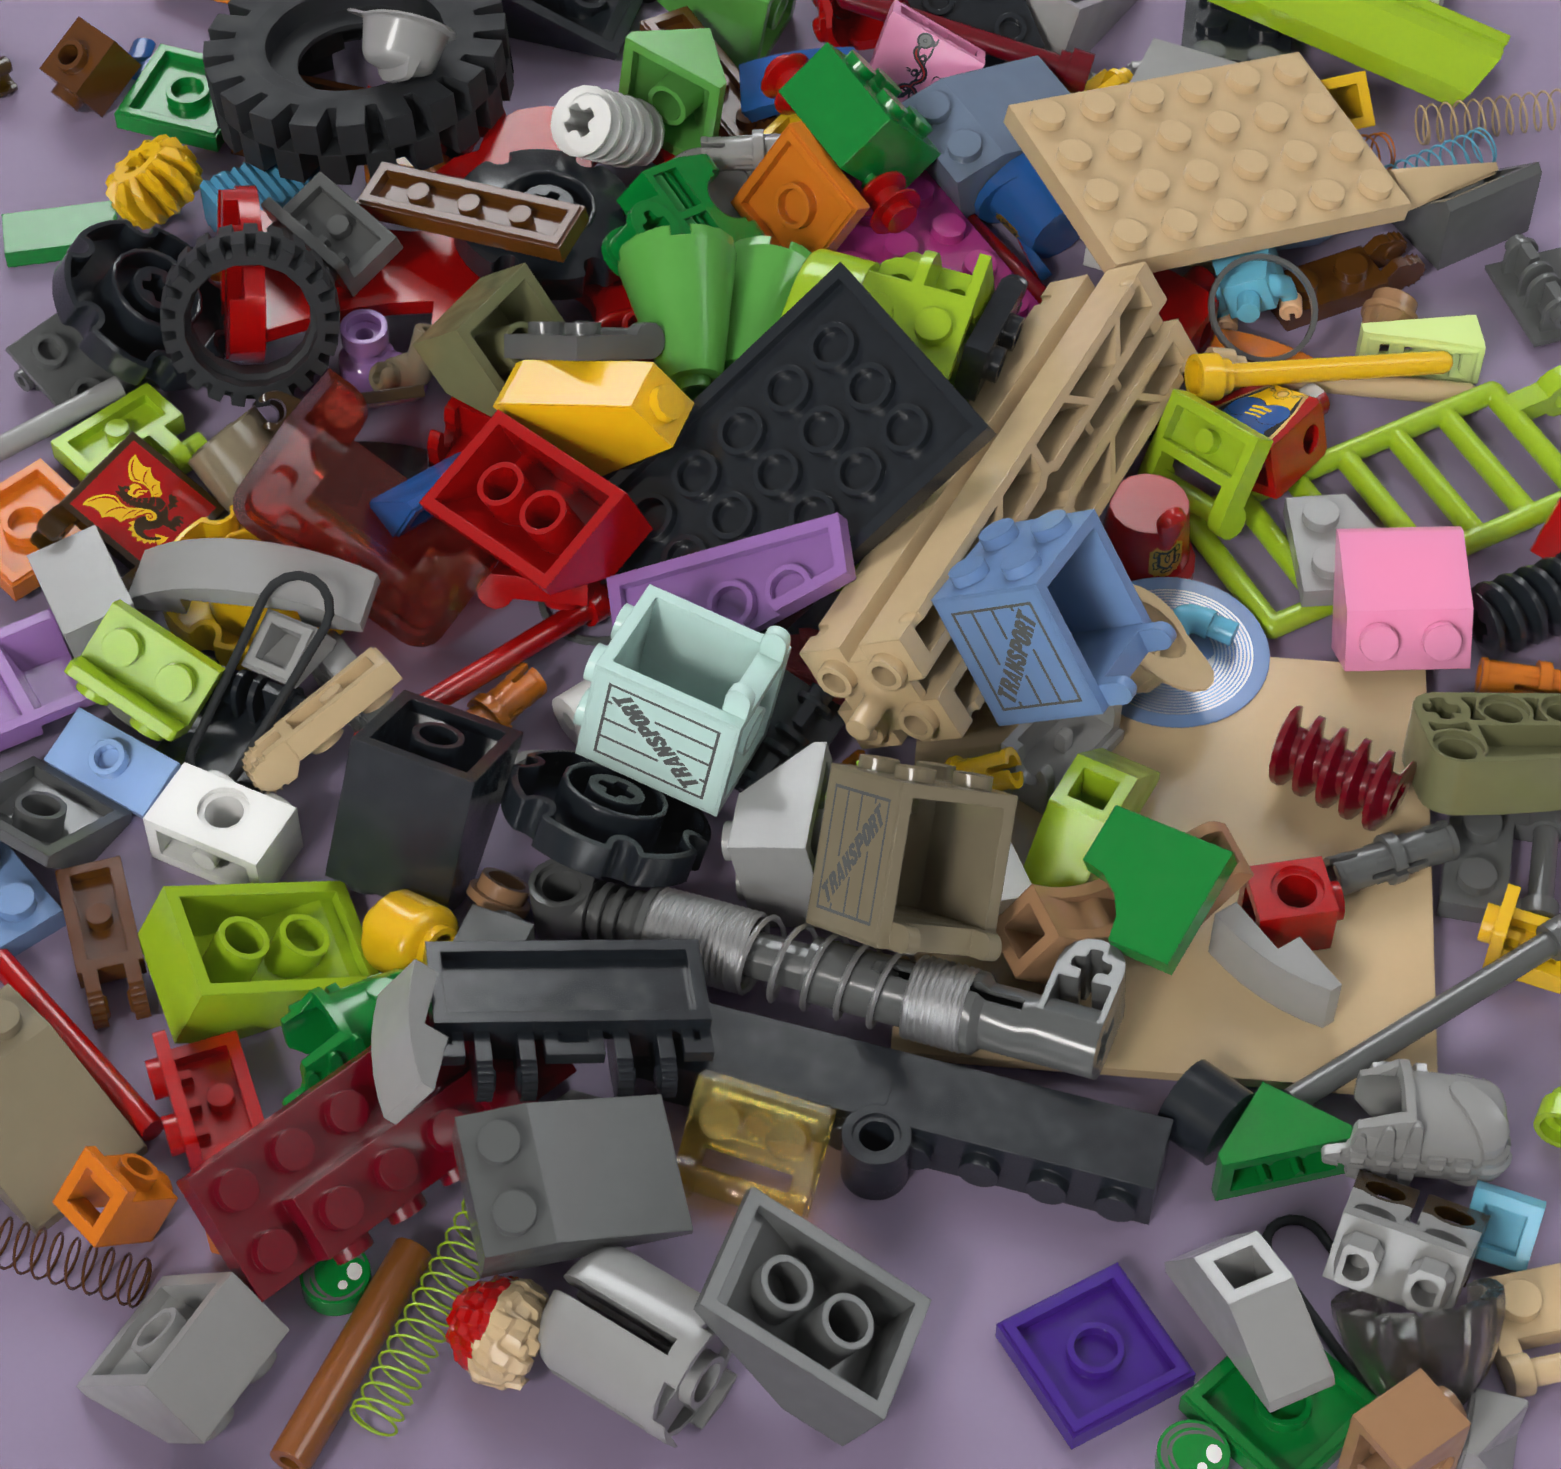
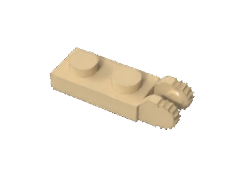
M370 647L276 722L273 728L254 742V747H248L249 750L244 752L245 756L241 759L244 763L242 768L246 771L245 774L251 779L255 788L258 787L260 792L266 791L269 794V792L273 791L276 793L278 789L283 790L284 784L289 785L298 777L300 760H303L311 752L317 755L332 747L341 738L344 732L342 727L361 712L368 714L383 706L394 693L392 687L403 678L376 647Z

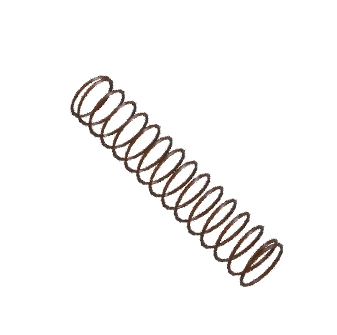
M10 1216L4 1220L0 1228L1 1239L4 1227L10 1220L9 1233L2 1249L0 1250V1256L6 1249L13 1231L14 1223L13 1218ZM27 1221L22 1224L17 1233L13 1247V1262L6 1267L0 1264V1269L2 1270L13 1266L19 1275H24L30 1271L35 1280H41L47 1276L50 1283L55 1286L65 1281L67 1288L72 1291L82 1285L86 1295L91 1296L99 1291L102 1299L105 1301L116 1296L120 1305H129V1308L132 1309L138 1306L144 1298L152 1274L151 1260L145 1257L139 1262L132 1274L127 1293V1302H122L119 1292L127 1280L133 1260L132 1253L128 1252L124 1256L118 1270L116 1292L108 1298L105 1297L102 1293V1286L112 1270L116 1255L115 1248L111 1247L107 1250L101 1264L98 1287L93 1292H88L85 1289L84 1282L89 1277L98 1255L97 1247L95 1248L91 1266L85 1275L87 1260L93 1248L90 1245L82 1266L81 1282L77 1286L71 1287L68 1284L67 1277L73 1270L81 1250V1238L76 1237L67 1252L64 1277L60 1281L54 1282L51 1279L50 1272L56 1265L64 1245V1233L59 1232L52 1241L49 1250L47 1272L41 1277L35 1276L33 1267L39 1260L46 1244V1227H42L35 1236L30 1253V1267L26 1271H18L16 1262L21 1257L30 1236L31 1228L30 1223ZM27 1225L23 1246L16 1257L18 1240L22 1230ZM44 1230V1238L40 1251L33 1262V1255L37 1240L41 1232ZM61 1235V1243L58 1253L53 1264L50 1267L51 1256L55 1243L58 1237ZM78 1240L75 1258L67 1272L71 1251ZM112 1251V1258L108 1271L104 1279L102 1280L103 1270L107 1257ZM129 1256L128 1267L125 1276L119 1286L121 1272L127 1257ZM146 1260L147 1264L143 1279L131 1298L135 1276L140 1266ZM146 1281L144 1290L139 1300L136 1302L135 1305H131V1302L137 1297Z

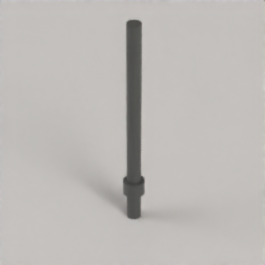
M1561 913L1538 926L1535 937L1290 1085L1283 1092L1313 1105L1357 1078L1359 1070L1369 1069L1372 1062L1385 1061L1552 958L1555 961H1561Z

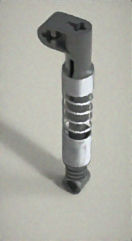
M553 859L538 865L530 874L528 881L536 934L540 940L698 939L705 982L709 987L719 988L735 994L738 993L743 996L753 988L757 980L768 982L766 998L769 1003L776 1000L782 986L799 990V1007L802 1012H805L811 1004L832 1009V1016L835 1021L839 1020L843 1013L866 1018V1027L869 1030L875 1026L876 1022H881L899 1027V1035L902 1039H909L925 1045L929 1044L939 1049H948L958 1054L972 1055L981 1049L1096 1080L1103 1069L1124 1017L1126 962L1122 952L1117 947L1100 939L1088 938L1079 940L1065 947L1059 955L1044 992L1041 995L999 984L990 972L983 971L980 968L975 969L973 966L969 967L966 964H956L954 961L950 962L940 957L937 959L926 954L916 962L914 955L896 953L892 956L884 954L882 949L875 948L877 951L869 950L867 948L871 946L863 944L861 947L850 945L847 937L836 933L828 938L818 937L814 927L808 923L796 927L787 937L786 928L781 918L775 914L767 917L766 913L759 912L756 909L752 910L744 906L740 907L737 904H728L725 901L722 902L718 899L715 900L670 887H657L649 891H636V889L624 885L621 887V885L610 881L606 883L602 879L573 870ZM770 921L778 923L781 936L770 934ZM806 929L811 932L813 943L811 945L793 939L800 931ZM834 939H842L844 943L835 941ZM905 955L909 957L910 960L903 959L900 957ZM1090 993H1092V1008L1081 1005V1000H1086Z

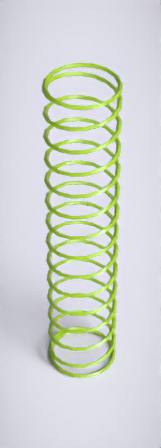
M464 1199L461 1202L462 1211L456 1213L453 1217L454 1226L448 1228L445 1232L446 1241L437 1246L438 1257L432 1258L428 1263L430 1272L424 1273L420 1277L421 1287L412 1292L413 1303L407 1304L403 1309L405 1318L398 1320L395 1324L397 1334L388 1337L386 1340L388 1350L380 1352L378 1355L379 1366L372 1367L369 1371L371 1381L361 1386L362 1398L355 1399L349 1408L350 1415L360 1426L377 1435L395 1436L398 1433V1428L394 1421L403 1422L405 1417L395 1406L383 1400L366 1397L364 1395V1388L367 1385L373 1384L381 1394L397 1404L411 1406L414 1403L412 1397L402 1389L389 1383L374 1381L372 1373L375 1369L382 1368L388 1377L405 1388L411 1390H420L422 1388L421 1382L409 1372L390 1365H383L381 1362L382 1355L390 1352L400 1364L419 1374L431 1372L429 1365L419 1357L409 1352L391 1349L390 1340L398 1336L408 1348L427 1358H437L439 1356L437 1349L429 1342L417 1336L400 1334L398 1325L403 1321H407L421 1336L437 1343L446 1342V1334L437 1326L421 1319L407 1317V1309L415 1305L421 1314L430 1321L444 1327H449L448 1324L430 1317L418 1305L433 1308L447 1317L449 1313L434 1305L416 1302L415 1294L420 1290H424L425 1294L432 1301L450 1311L452 1307L439 1302L427 1290L440 1292L453 1300L456 1297L442 1289L425 1287L423 1279L431 1274L442 1287L456 1295H460L461 1292L446 1286L435 1274L447 1276L458 1281L466 1288L469 1287L458 1277L444 1272L432 1271V1263L440 1259L441 1263L449 1271L468 1281H478L480 1279L479 1272L467 1263L479 1266L478 1262L464 1257L451 1245L458 1244L475 1251V1247H473L474 1242L459 1230L466 1229L471 1231V1228L457 1226L456 1219L461 1214H464L469 1220L467 1211H465L466 1204ZM456 1229L461 1237L471 1245L459 1241H449L448 1233ZM448 1244L456 1255L467 1262L450 1256H441L440 1248ZM443 1259L456 1261L474 1271L477 1277L470 1278L456 1272ZM411 1321L432 1327L444 1339L439 1340L426 1335L416 1328ZM403 1337L412 1338L424 1343L436 1355H428L415 1349ZM394 1353L404 1354L416 1359L427 1368V1371H421L407 1365ZM385 1368L409 1376L419 1386L413 1387L399 1381ZM378 1385L387 1386L399 1391L410 1400V1403H405L391 1397ZM364 1400L369 1406L362 1404L356 1405V1403L358 1401ZM369 1401L390 1407L402 1418L396 1419L388 1416L374 1407ZM355 1408H365L381 1415L395 1428L394 1433H382L372 1428L357 1414Z

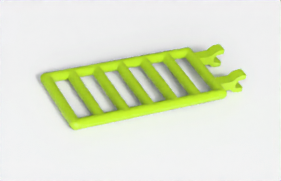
M1561 365L1547 371L1536 383L1510 394L1498 382L1488 381L1327 448L1325 455L1288 491L1293 497L1322 495L1311 481L1339 469L1386 528L1417 527L1362 461L1364 458L1389 448L1452 525L1462 527L1467 556L1546 522L1555 504L1561 497V453L1532 419L1544 414L1553 417L1561 415ZM1489 407L1557 485L1560 491L1533 501L1462 417ZM1439 427L1510 512L1483 523L1412 438ZM1251 491L1244 507L1246 512L1245 524L1298 590L1288 538L1260 503L1270 497ZM1190 512L1191 543L1231 595L1255 616L1264 630L1266 638H1279L1333 614V605L1301 607V602L1276 612L1218 536L1209 531L1207 522Z

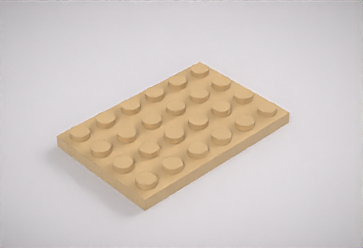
M1300 52L1008 105L1003 122L1104 274L1109 269L1145 261L1151 272L1154 273L1405 220L1411 206L1409 199Z

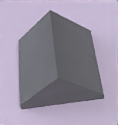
M1539 162L1500 168L1495 171L1496 174L1408 211L1405 220L1393 222L1392 224L1437 270L1445 268L1502 243L1516 234H1522L1529 230L1542 175Z

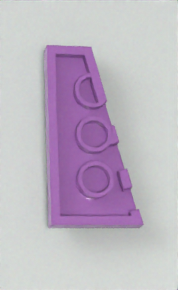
M837 512L606 577L612 626L622 607L626 603L635 606L649 584L743 626L761 632L856 580L848 522L846 518Z

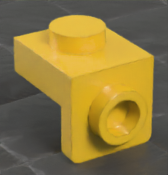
M1508 883L1501 906L1489 902L1487 904L1477 941L1489 944L1482 968L1535 937L1537 927L1551 919L1515 908L1521 890L1519 886ZM1551 958L1516 981L1560 994L1561 961H1555Z

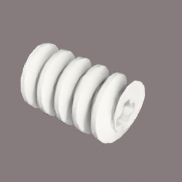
M582 85L570 89L559 99L551 119L553 140L561 151L572 157L601 162L613 167L647 166L657 157L663 146L665 128L662 116L653 105L643 99L602 89L598 86Z

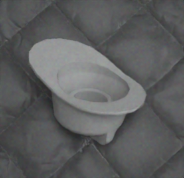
M353 8L347 9L348 12L363 18L362 51L365 60L378 69V74L383 81L389 83L406 81L411 77H424L432 74L437 67L446 44L456 40L457 37L455 31L448 26L417 14L388 9L369 11Z

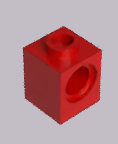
M1322 856L1251 865L1250 868L1254 876L1240 888L1237 903L1271 942L1279 949L1300 937L1312 951L1331 948L1336 923L1343 920L1345 916V901L1340 883L1337 880H1329Z

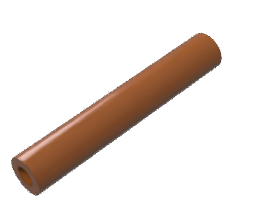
M404 1237L396 1238L270 1451V1457L281 1468L312 1469L403 1312L404 1307L410 1300L412 1292L418 1286L420 1277L429 1267L428 1263L432 1256L421 1244Z

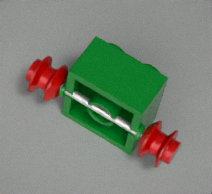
M827 42L810 60L802 53L783 54L772 60L765 69L761 82V91L766 97L775 99V109L780 114H797L840 169L862 182L860 194L870 206L864 216L871 217L870 226L872 230L877 234L899 233L908 228L917 216L920 195L916 190L906 188L941 155L940 151L927 137L933 131L927 120L912 106L909 105L905 108L897 99L902 93L898 85L882 69L877 68L874 70L853 49L845 55Z

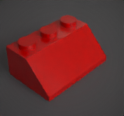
M499 409L419 502L427 512L549 595L615 575L653 530L625 491Z

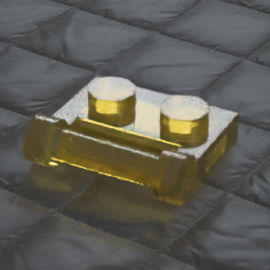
M704 1070L697 1078L679 1152L676 1157L685 1197L689 1198L694 1192L739 1207L746 1190L754 1186L807 1220L837 1110L710 1070ZM706 1148L793 1175L789 1192L786 1193L702 1166Z

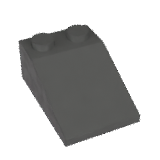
M661 1094L531 1102L455 1117L452 1144L481 1278L584 1257L601 1246H622L627 1248L693 1233V1226Z
M751 1186L746 1190L694 1306V1310L783 1410L843 1447L885 1420L932 1300L754 1186Z

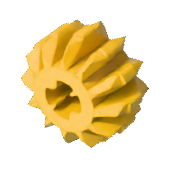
M167 134L158 135L152 141L150 139L144 140L140 147L135 150H129L128 155L122 161L115 164V171L108 175L105 182L107 185L105 194L111 200V206L122 219L126 218L132 223L133 227L139 226L142 230L150 229L156 223L159 225L165 224L169 217L174 214H180L181 208L194 200L195 196L193 193L200 189V184L203 181L201 177L203 169L196 162V156L187 145L183 146L176 137H169Z

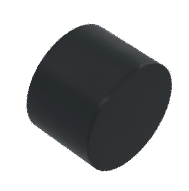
M1202 1059L1192 1065L1177 1081L1163 1102L1158 1116L1173 1119L1170 1141L1207 1166L1217 1160L1218 1153L1255 1094L1207 1060Z

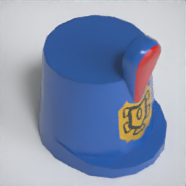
M1024 152L1004 165L986 182L978 193L974 204L977 216L986 223H1002L1017 238L1035 276L1040 281H1044L1052 275L1041 259L1060 254L1080 238Z

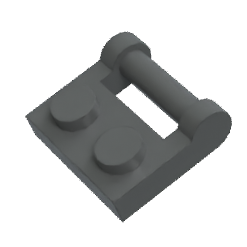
M581 320L573 322L530 321L528 322V333L504 334V358L563 361L653 359L658 357L663 351L665 336L661 327L652 322H637L629 328L601 327V322Z
M1561 810L1504 815H1447L1448 826L1452 825L1459 840L1460 856L1457 860L1442 864L1436 916L1481 924L1488 902L1501 906L1510 878L1513 839L1532 842L1527 896L1522 899L1518 898L1515 908L1548 918H1553L1559 914L1560 907L1557 900L1554 899L1558 844L1561 841Z

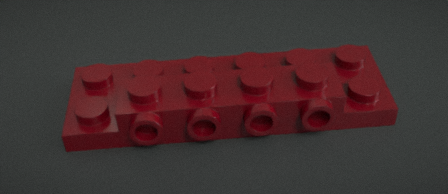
M427 1013L425 1024L430 1026L429 1013ZM534 1040L538 1066L537 1100L519 1101L517 1091L515 1090L513 1059H493V1067L496 1071V1090L493 1093V1101L475 1102L469 1061V1041H464L465 1064L462 1066H440L434 1091L395 1125L384 1118L373 1077L371 1046H369L176 1181V1184L230 1271L261 1302H264L318 1261L333 1258L337 1265H342L365 1252L374 1244V1240L368 1231L386 1218L391 1225H396L415 1215L428 1203L422 1191L437 1180H440L443 1186H449L459 1181L460 1176L452 1144L455 1117L523 1103L539 1102L538 1099L577 1070L573 1064H545L542 1040Z

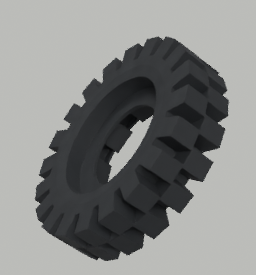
M230 0L228 2L230 15L217 14L208 29L210 41H204L202 58L217 126L218 129L221 128L223 140L234 153L243 150L245 162L265 172L277 164L281 178L303 183L308 180L319 165L321 172L336 185H352L356 168L359 165L368 166L371 179L382 161L397 165L396 159L406 157L414 168L419 170H425L443 163L441 144L461 153L479 141L478 126L493 128L504 114L502 101H510L514 87L513 62L506 16L503 13L501 0ZM348 8L363 11L388 9L417 14L448 26L455 31L457 36L456 40L446 44L437 67L432 74L424 77H411L406 81L388 82L365 89L328 91L311 87L299 75V63L307 56L316 61L344 50V42L361 40L363 38V18L348 12Z

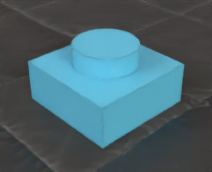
M1477 1180L1469 1208L1490 1215V1219L1476 1259L1516 1272L1526 1270L1547 1202Z

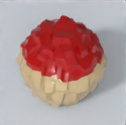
M495 1275L490 1281H478L473 1286L465 1288L460 1295H457L453 1302L452 1310L446 1318L449 1329L445 1339L451 1345V1349H453L454 1360L470 1374L473 1382L502 1391L508 1388L521 1390L530 1380L525 1375L530 1372L534 1363L532 1357H536L540 1351L541 1344L538 1341L542 1312L549 1300V1294L532 1279H523L511 1275L507 1277Z

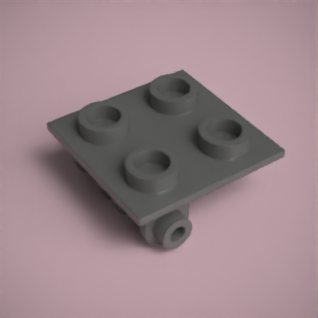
M1516 234L1505 243L1506 251L1503 261L1485 265V271L1533 347L1561 341V247L1538 252V245L1533 238L1525 237L1523 234Z
M57 313L19 338L5 350L19 365V369L14 372L17 384L26 392L33 388L41 390L55 406L114 375L97 365L79 348L83 337L75 328L62 324ZM117 377L126 395L146 382L152 387L158 385L149 378H143L138 385H134ZM90 415V416H88V417H86V418H84V419H82V420L76 422V423L73 424L72 426L75 427L76 425H78L79 423H81V422H83L84 420L88 419V418L91 417L92 415Z

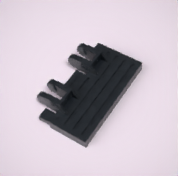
M698 939L425 941L423 964L439 972L428 1009L430 1027L448 1037L441 1066L464 1065L466 1057L464 1041H469V1061L475 1102L493 1101V1093L496 1090V1071L493 1067V1059H513L515 1090L517 1091L519 1101L537 1100L538 1066L534 1040H542L545 1064L604 1063L606 1056L604 1039H607V1057L614 1097L634 1095L636 1069L633 1064V1057L650 1056L654 1087L657 1094H661L662 1099L675 1098L678 1088V1070L673 1038H680L684 1062L713 1061L715 1051L710 1029L712 1015Z

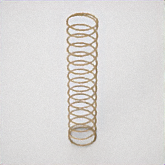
M1556 88L1550 95L1545 90H1541L1536 96L1531 92H1526L1522 98L1517 93H1513L1509 99L1499 95L1495 101L1490 97H1485L1481 103L1475 98H1471L1467 105L1462 100H1457L1453 107L1448 102H1443L1439 109L1433 103H1429L1426 108L1423 105H1418L1414 120L1416 136L1421 145H1429L1431 132L1427 109L1429 106H1434L1437 110L1436 134L1438 141L1443 143L1445 130L1440 110L1444 104H1447L1451 109L1450 133L1453 140V116L1456 125V136L1459 135L1458 121L1454 111L1457 103H1462L1465 107V134L1467 133V114L1470 130H1473L1472 119L1468 109L1471 101H1475L1479 105L1478 127H1481L1480 113H1482L1484 129L1487 130L1482 104L1486 99H1489L1493 104L1491 114L1492 130L1494 135L1498 137L1501 124L1496 102L1499 98H1504L1507 102L1505 123L1509 135H1512L1515 123L1510 100L1513 96H1517L1521 101L1519 123L1522 132L1526 133L1529 123L1524 98L1529 94L1535 99L1533 123L1536 131L1540 132L1542 128V112L1538 96L1541 93H1545L1548 96L1547 122L1549 128L1554 130L1556 126V111L1551 97L1555 91L1561 93V90ZM1550 102L1552 105L1554 116L1553 127L1551 126L1549 118ZM1536 104L1540 116L1539 129L1537 128L1535 117ZM1522 105L1526 117L1525 131L1522 125ZM1419 107H1421L1424 111L1422 119V135L1424 143H1422L1419 137L1417 126V114ZM1508 108L1510 109L1512 119L1511 132L1508 126ZM1494 110L1498 120V133H1496L1494 127ZM1425 118H1426V126H1427L1426 136H1425ZM1439 118L1442 127V140L1439 135Z

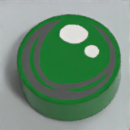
M363 1252L342 1265H337L333 1258L318 1261L300 1274L299 1279L303 1297L313 1310L327 1316H342L353 1312L372 1280L369 1260Z
M1194 1419L1182 1420L1170 1425L1160 1436L1155 1455V1469H1228L1231 1458L1230 1447L1224 1435L1213 1425Z

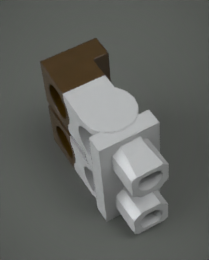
M1360 1169L1343 1211L1322 1277L1359 1292L1363 1291L1402 1305L1422 1315L1449 1322L1462 1288L1466 1287L1470 1279L1490 1215L1429 1194L1417 1224L1412 1223L1411 1218L1420 1190Z

